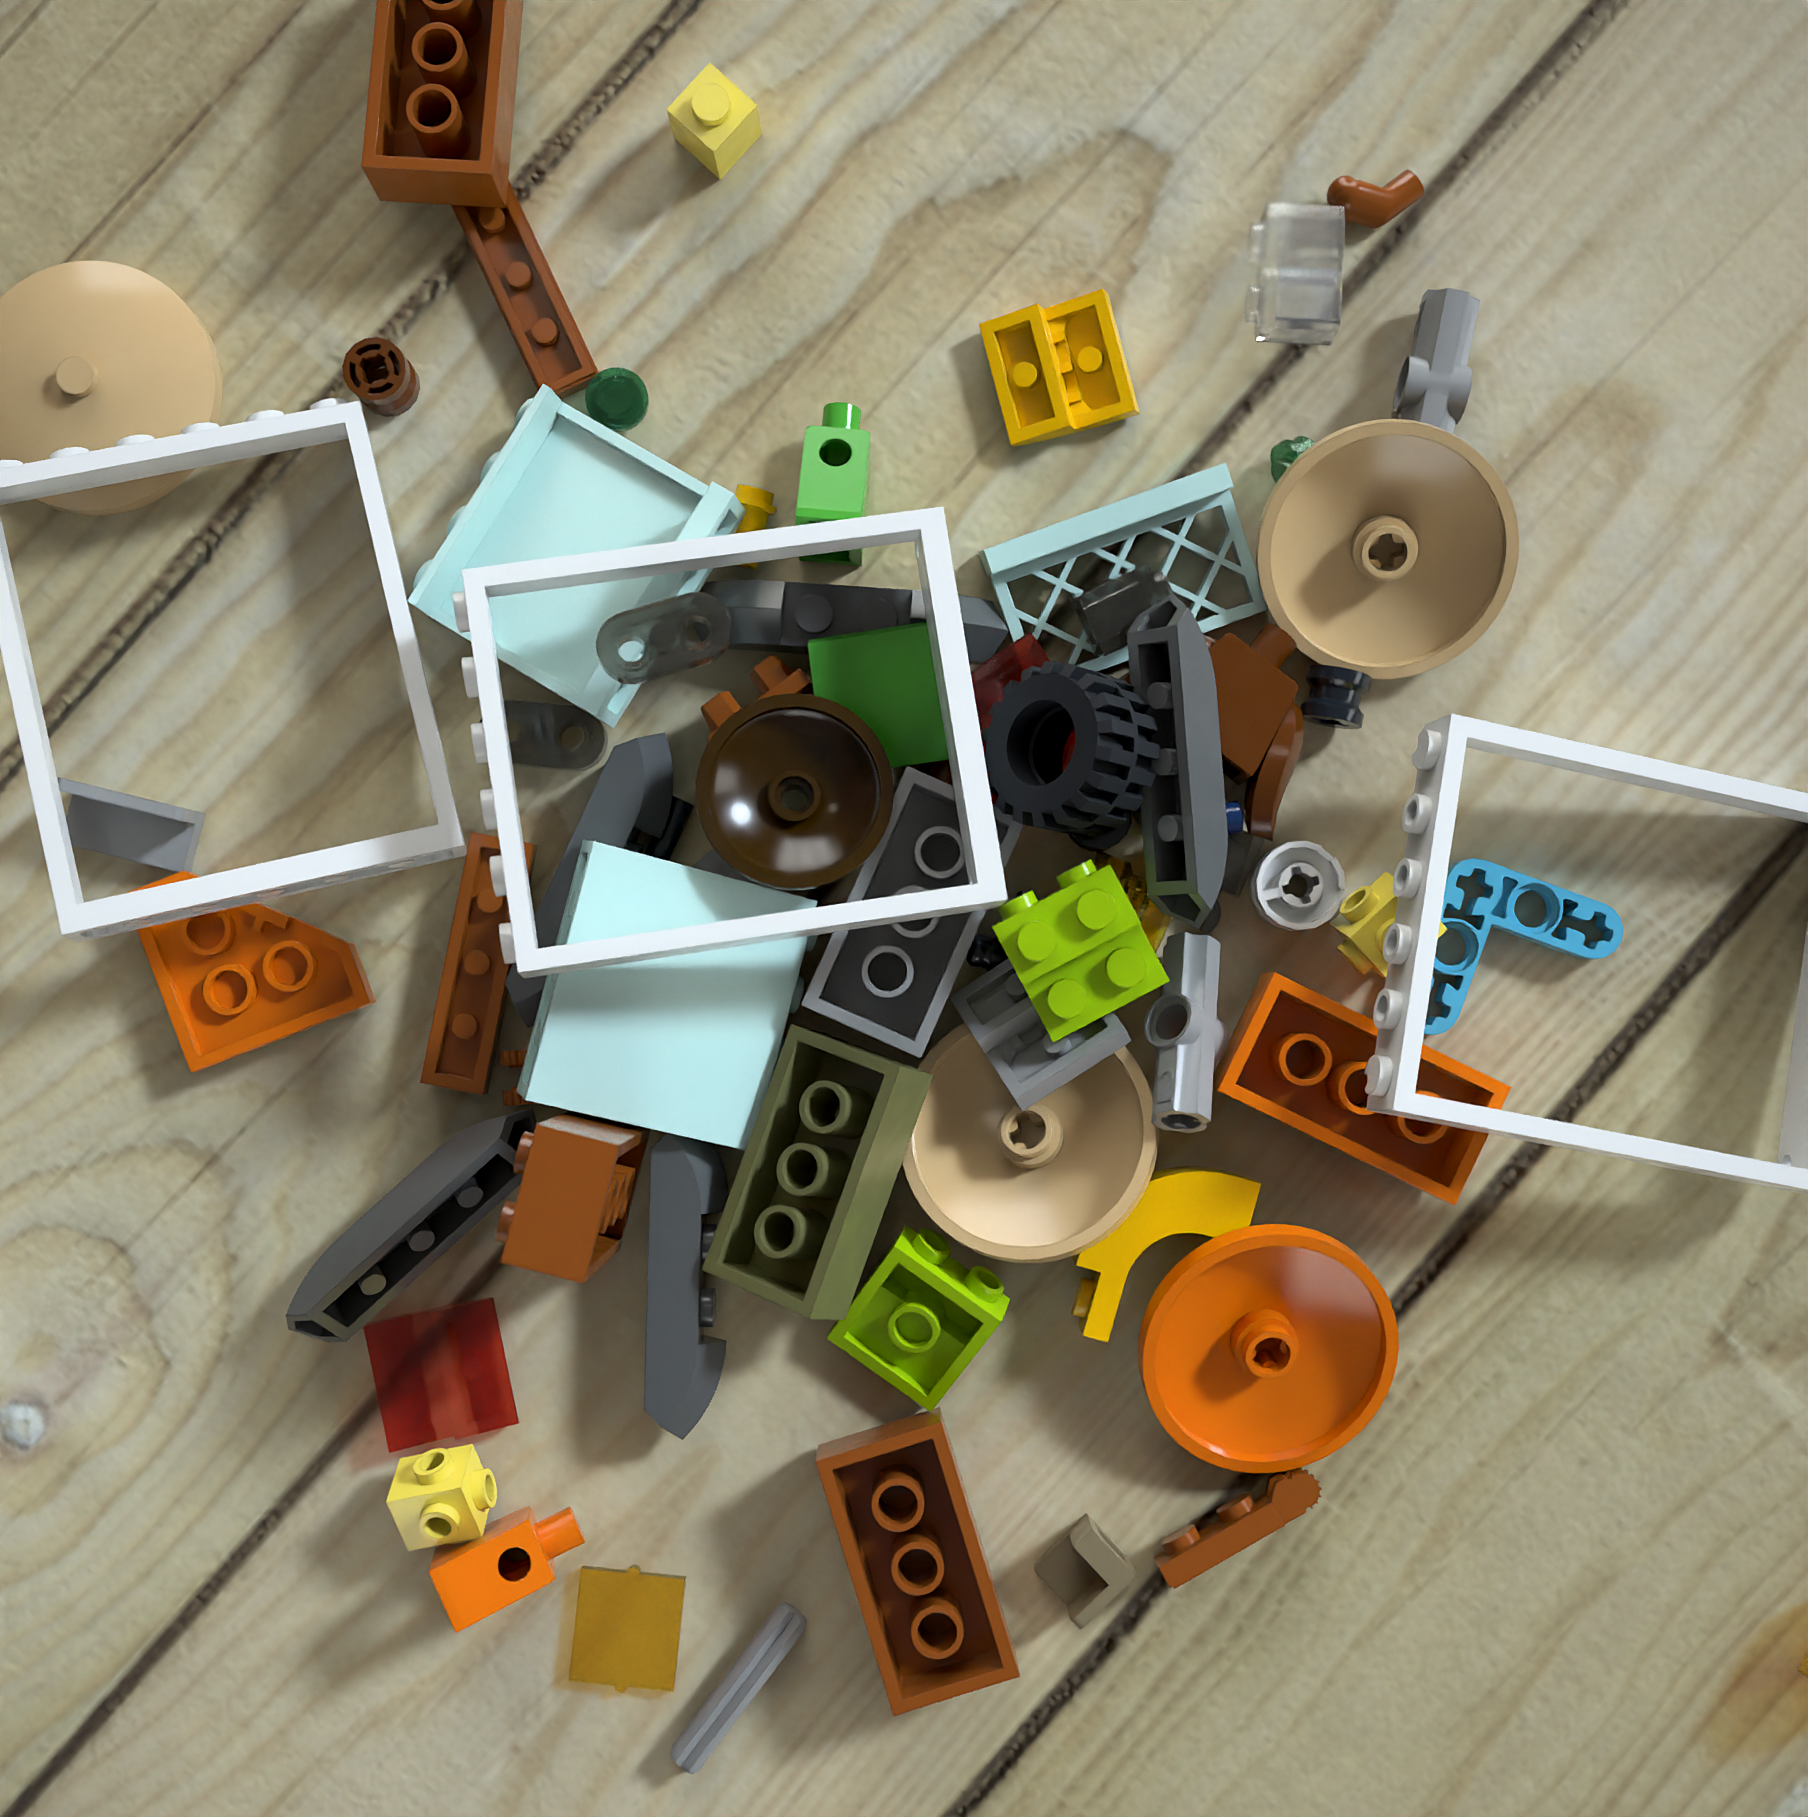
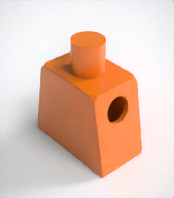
M527 1506L485 1525L483 1536L480 1538L469 1539L458 1544H443L435 1548L428 1572L452 1626L457 1633L550 1584L555 1580V1562L553 1558L586 1543V1540L571 1507L565 1508L537 1522L530 1506ZM517 1547L525 1550L528 1557L520 1562H512L506 1559L502 1553L507 1549Z

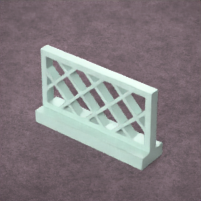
M1226 462L978 551L984 571L990 578L1004 622L1009 630L1008 633L1021 671L1035 666L1031 652L1042 630L1074 645L1066 663L1075 665L1082 649L1098 657L1078 663L1076 666L1096 672L1129 660L1127 637L1122 648L1109 653L1087 643L1086 640L1101 609L1133 624L1139 614L1152 607L1160 588L1192 602L1189 610L1194 618L1200 607L1215 613L1214 615L1197 620L1202 633L1269 609L1262 594L1258 574L1230 492V488L1234 486ZM1218 506L1226 532L1216 553L1184 539L1197 513ZM1183 519L1176 534L1161 527ZM1147 531L1172 542L1156 575L1125 561L1136 535ZM1123 541L1117 556L1101 549ZM1230 545L1237 564L1224 558ZM1180 547L1211 561L1196 595L1165 580ZM1091 553L1112 563L1097 597L1065 582L1078 556ZM1064 562L1057 578L1042 571V569ZM1220 566L1241 576L1249 602L1226 610L1205 600ZM1121 568L1152 583L1137 616L1105 601ZM1031 574L1053 585L1038 619L1015 608L1006 582ZM1061 589L1093 604L1078 638L1046 623ZM1019 619L1034 626L1027 641Z

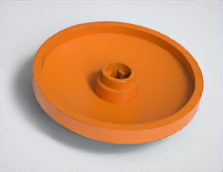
M1287 1224L1254 1225L1227 1232L1203 1243L1180 1260L1164 1277L1149 1301L1142 1319L1138 1338V1367L1144 1390L1156 1417L1167 1433L1188 1452L1205 1462L1233 1471L1246 1473L1283 1472L1309 1465L1331 1455L1357 1436L1371 1421L1386 1398L1394 1379L1398 1361L1399 1334L1394 1310L1384 1288L1367 1264L1350 1248L1331 1236L1301 1226Z

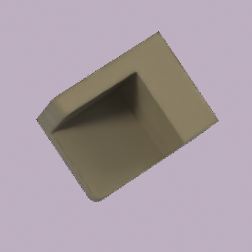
M1087 1513L1034 1564L1036 1574L1067 1606L1071 1621L1080 1630L1137 1577L1131 1560Z

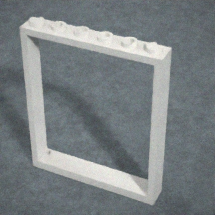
M341 398L324 399L312 404L310 410L285 415L276 410L260 411L248 416L245 420L246 422L222 427L215 423H197L183 428L179 435L158 439L149 435H133L118 440L115 444L116 447L89 451L80 447L64 448L51 453L50 459L26 464L17 460H0V505L349 439L438 824L84 902L0 516V649L61 934L79 943L466 856L467 850L409 602L407 601L408 598L369 431L360 401L348 403L345 399Z
M944 507L461 570L464 591L453 593L454 613L459 633L470 632L473 657L462 658L463 677L468 698L479 697L483 721L471 724L472 742L477 764H489L492 789L480 790L481 806L486 830L498 829L501 855L490 857L491 878L495 896H507L511 921L499 924L501 949L505 964L516 963L517 971L523 978L998 908L1008 900ZM914 541L969 885L538 949L489 598Z
M1452 713L1425 724L1423 730L1417 736V749L1412 753V764L1417 768L1414 794L1407 800L1402 818L1403 829L1408 834L1404 858L1397 865L1393 878V893L1398 897L1395 921L1389 927L1383 944L1384 960L1388 962L1385 988L1378 994L1373 1011L1374 1025L1378 1028L1375 1055L1371 1056L1368 1060L1364 1072L1368 1076L1365 1092L1369 1094L1366 1110L1786 1191L1808 1193V921L1777 1163L1415 1094L1466 748L1808 823V793Z

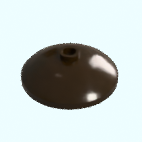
M792 693L762 698L739 709L713 734L703 752L697 770V811L702 828L710 844L718 855L739 874L761 885L776 889H814L834 883L851 874L877 848L889 824L893 808L894 783L892 770L886 752L877 736L860 717L849 709L829 699L815 695ZM789 790H798L804 794L806 804L799 810H789L783 805L781 800L784 793Z

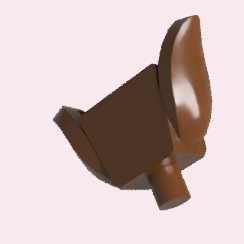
M1267 623L1249 646L1229 632L1220 640L1203 636L1209 649L1216 680L1223 773L1238 785L1248 779L1244 797V816L1247 831L1250 835L1273 842L1277 812L1301 752L1304 738L1303 712L1294 701L1299 686L1279 670L1294 651L1297 644L1286 631L1274 624ZM1129 671L1119 679L1131 685Z

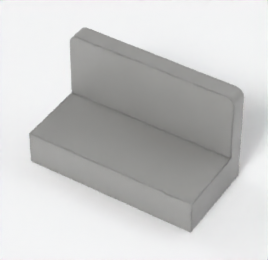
M58 777L59 790L72 794L66 817L72 846L175 872H191L206 813Z

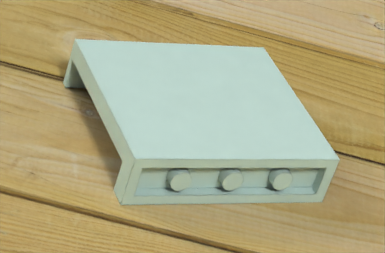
M542 384L535 397L527 400L519 409L514 421V431L502 450L493 454L484 465L480 477L481 483L467 506H462L452 516L447 527V538L434 559L424 563L417 572L413 582L414 591L407 601L430 618L471 642L470 632L459 633L453 606V593L464 591L462 569L735 534L747 511L734 493L713 481L710 486H707L565 404L550 387ZM713 568L490 597L489 604L497 658L614 729Z
M583 840L555 946L816 908L818 901L607 844ZM818 935L547 975L516 1092L527 1101L746 1150L786 1040L782 1036L788 1013L794 1014L802 999L804 979L798 975L804 952H810L813 949Z

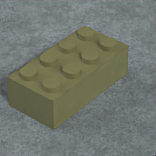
M791 1024L702 1270L808 1319L845 1320L933 1075L829 1034Z

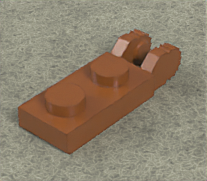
M1302 1467L1282 1473L1276 1472L1268 1477L1265 1492L1260 1497L1253 1500L1250 1493L1239 1495L1217 1509L1216 1512L1220 1519L1200 1531H1197L1194 1525H1189L1169 1535L1161 1542L1164 1551L1154 1556L1169 1587L1178 1588L1282 1528L1285 1524L1306 1513L1308 1507L1313 1509L1312 1506L1315 1503L1318 1504L1317 1500L1321 1497L1320 1490L1322 1488L1318 1486L1319 1481L1314 1479L1315 1476L1313 1474L1309 1475L1307 1469L1302 1470Z

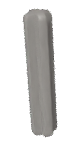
M786 1602L778 1604L673 1743L670 1757L686 1772L694 1774L701 1769L805 1631L807 1619L794 1606Z

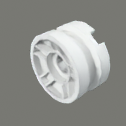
M1308 841L1287 842L1264 853L1253 866L1248 882L1250 901L1258 916L1272 927L1285 931L1313 929L1329 921L1341 907L1339 906L1344 890H1346L1344 871L1337 858L1325 851L1321 845ZM1293 874L1302 876L1307 882V891L1301 898L1295 897L1292 894L1285 895L1283 891V886L1289 883Z

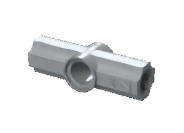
M1452 288L1440 290L1427 289L1422 296L1419 306L1420 311L1414 329L1411 354L1406 357L1395 389L1393 411L1398 413L1397 419L1427 423L1444 429L1453 434L1454 426L1461 420L1472 384V369L1467 367L1480 305V300L1472 297L1469 292Z
M1182 932L1167 937V945L1163 947L1162 967L1170 981L1161 986L1160 998L1151 1005L1144 1021L1145 1036L1149 1043L1156 1046L1151 1123L1163 1130L1193 1133L1207 1130V1123L1211 1121L1214 1065L1227 1050L1229 1032L1225 1023L1217 1017L1221 943L1209 935H1195Z

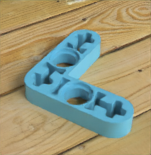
M1476 858L1454 862L1448 867L1440 921L1446 928L1454 929L1464 938L1466 949L1462 959L1454 965H1445L1435 956L1433 972L1441 975H1454L1455 981L1453 987L1448 983H1439L1434 996V1002L1443 1006L1442 1014L1440 1017L1429 1016L1427 1018L1424 1034H1441L1455 1024L1460 1015L1491 927L1575 958L1599 959L1609 956L1621 943L1623 936L1621 918L1613 908L1602 902L1495 863ZM1473 871L1478 873L1477 884L1485 888L1484 896L1471 898L1463 915L1476 916L1475 925L1473 926L1462 919L1444 918L1445 908L1450 911L1460 910L1463 902L1464 891L1456 887L1457 879L1470 877ZM1525 891H1533L1539 894L1545 901L1546 915L1543 921L1536 927H1526L1515 916V901ZM1563 902L1569 905V907L1564 911V913ZM1593 915L1597 917L1595 927L1604 931L1601 941H1590L1586 947L1583 945L1585 935L1568 927L1557 928V938L1551 935L1561 921L1562 916L1574 921L1591 920ZM1432 978L1431 988L1433 986L1435 978Z

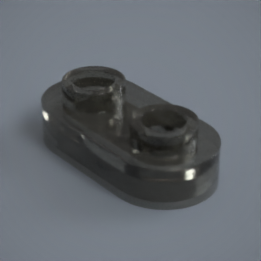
M703 592L685 593L615 614L605 621L597 635L596 651L600 665L605 673L615 681L634 685L711 663L718 659L729 645L731 639L730 615L720 600ZM693 622H701L709 628L710 634L701 642H693L685 636V628ZM629 641L640 643L645 648L643 656L636 661H626L621 658L619 650L624 643Z
M517 700L503 701L506 722L511 720L517 721L520 726L519 737L509 743L512 766L578 772L594 767L605 755L608 735L604 724L577 706ZM570 727H580L584 734L583 742L577 748H566L562 742L563 733Z

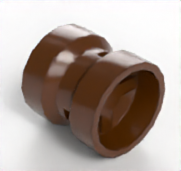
M379 337L365 338L355 343L346 353L342 365L343 378L353 394L373 413L385 417L398 416L408 411L417 401L420 391L419 376L410 361L405 358L402 351L391 341ZM378 365H385V367H379V368H377V369H373L374 367H376V366H378Z

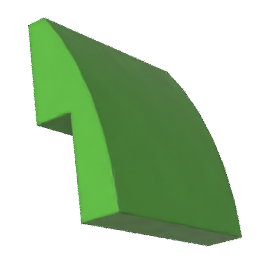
M927 621L810 639L808 641L814 695L836 702L860 717L879 739L891 768L949 760Z

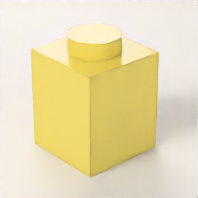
M710 62L666 109L674 139L720 180L762 135L757 104Z

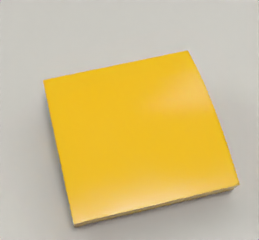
M1104 288L1045 309L1039 304H1035L979 324L1008 437L1013 447L1081 432L1140 414L1109 295Z

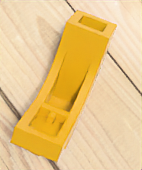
M1181 1166L1153 1172L1147 1189L1130 1216L1104 1240L1083 1252L1071 1256L1076 1266L1093 1270L1091 1280L1083 1277L1080 1278L1071 1309L1072 1315L1080 1317L1078 1327L1082 1335L1108 1343L1128 1272L1137 1257L1154 1242L1180 1233H1196L1215 1238L1227 1232L1250 1226L1261 1183L1250 1177L1212 1167Z

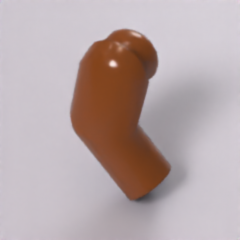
M1410 170L1403 171L1383 187L1362 180H1355L1353 177L1345 175L1338 177L1330 184L1327 191V202L1341 219L1375 229L1384 226L1423 197L1424 187L1419 178Z

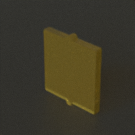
M636 1564L631 1565L628 1570L582 1565L569 1681L615 1686V1690L619 1693L625 1692L627 1687L674 1692L687 1576L642 1572L641 1568Z

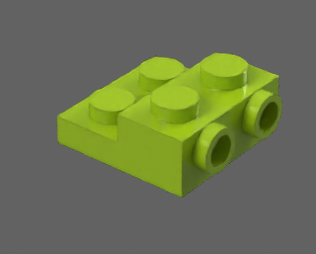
M1089 859L1056 877L1061 889L1040 900H1037L1033 890L1022 894L998 907L997 909L1003 919L991 925L1053 1042L1170 981L1110 864L1096 869L1092 860Z
M905 1225L873 1268L864 1285L852 1299L846 1319L837 1320L826 1338L926 1410L932 1412L1000 1325L1010 1298L1003 1294V1283L992 1271L982 1266H974L969 1270L949 1256L951 1254V1247L941 1235L927 1228L920 1229L917 1233Z

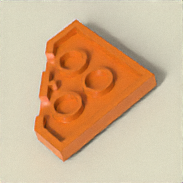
M180 871L129 892L202 876L190 871ZM261 902L137 929L191 1073L200 1072L377 1003L354 943Z

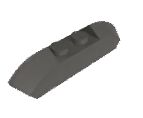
M769 580L706 582L686 611L702 645L722 649L809 654L808 641L810 639L926 622L921 590ZM958 595L969 665L989 664L1009 630L993 601Z
M1172 593L1139 614L1127 632L1131 685L1134 686L1132 692L1143 695L1150 705L1144 715L1155 717L1158 732L1152 735V743L1160 745L1159 759L1152 760L1150 772L1156 773L1151 787L1144 786L1140 793L1144 799L1140 808L1147 896L1161 913L1200 928L1212 910L1219 894L1226 866L1228 846L1217 689L1213 664L1203 633L1189 608Z
M665 733L638 737L613 747L534 917L538 949L552 947L556 944L583 840L595 841L642 854L644 845L636 842L641 831L661 839L669 817L673 796V765ZM513 963L505 983L514 1007L527 1028L534 1026L547 975L523 978L517 971V964Z
M533 1109L492 1118L461 1131L437 1148L334 1241L315 1262L297 1289L286 1313L288 1330L326 1342H347L521 1184L523 1175L514 1173V1161L524 1132L533 1134L536 1128L537 1121Z
M666 1133L651 1147L644 1410L661 1428L683 1440L699 1422L708 1408L717 1389L724 1365L726 1340L704 1335V1327H714L716 1289L705 1288V1271L702 1268L717 1230V1224H706L707 1214L723 1212L729 1197L724 1167L714 1143Z

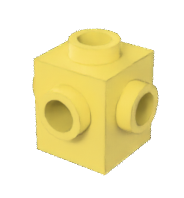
M1386 871L1370 886H1363L1352 892L1341 904L1340 914L1329 923L1344 940L1337 947L1341 955L1361 975L1364 976L1372 969L1384 979H1386L1388 962L1384 960L1383 944L1389 927L1395 921L1398 897L1393 893L1394 876ZM1441 921L1438 938L1448 930Z
M473 1444L449 1449L435 1448L423 1454L399 1459L386 1503L407 1550L412 1551L448 1543L458 1544L469 1539L482 1537L489 1509L493 1508L497 1501V1487L492 1471L489 1468L483 1469Z

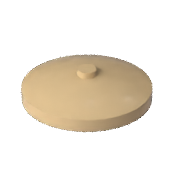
M75 261L48 267L34 273L17 283L0 298V460H17L26 464L50 459L51 453L64 448L80 447L89 451L116 447L115 444L118 440L128 436L149 435L158 439L179 435L183 428L192 424L205 422L219 423L223 400V381L221 366L211 337L194 311L170 288L154 277L135 268L114 262ZM195 468L41 497L35 500L57 510L72 514L88 516L121 514L142 508L164 497L178 487Z
M1380 419L1361 422L1340 429L1313 444L1286 469L1276 483L1263 510L1257 533L1256 566L1258 580L1264 599L1277 625L1295 640L1296 647L1317 663L1353 669L1369 675L1371 679L1378 680L1414 676L1437 668L1459 656L1472 646L1497 618L1512 589L1517 571L1520 541L1518 521L1509 492L1499 474L1476 449L1459 437L1436 426L1413 420Z
M965 1022L944 1036L929 1051L919 1065V1070L932 1074L933 1078L902 1164L911 1190L921 1207L945 1233L961 1245L976 1253L1005 1262L1028 1264L1056 1261L1083 1252L1104 1240L1130 1216L1140 1202L1154 1171L1158 1152L1159 1129L1151 1123L1153 1096L1141 1067L1125 1046L1024 1111L1021 1110Z

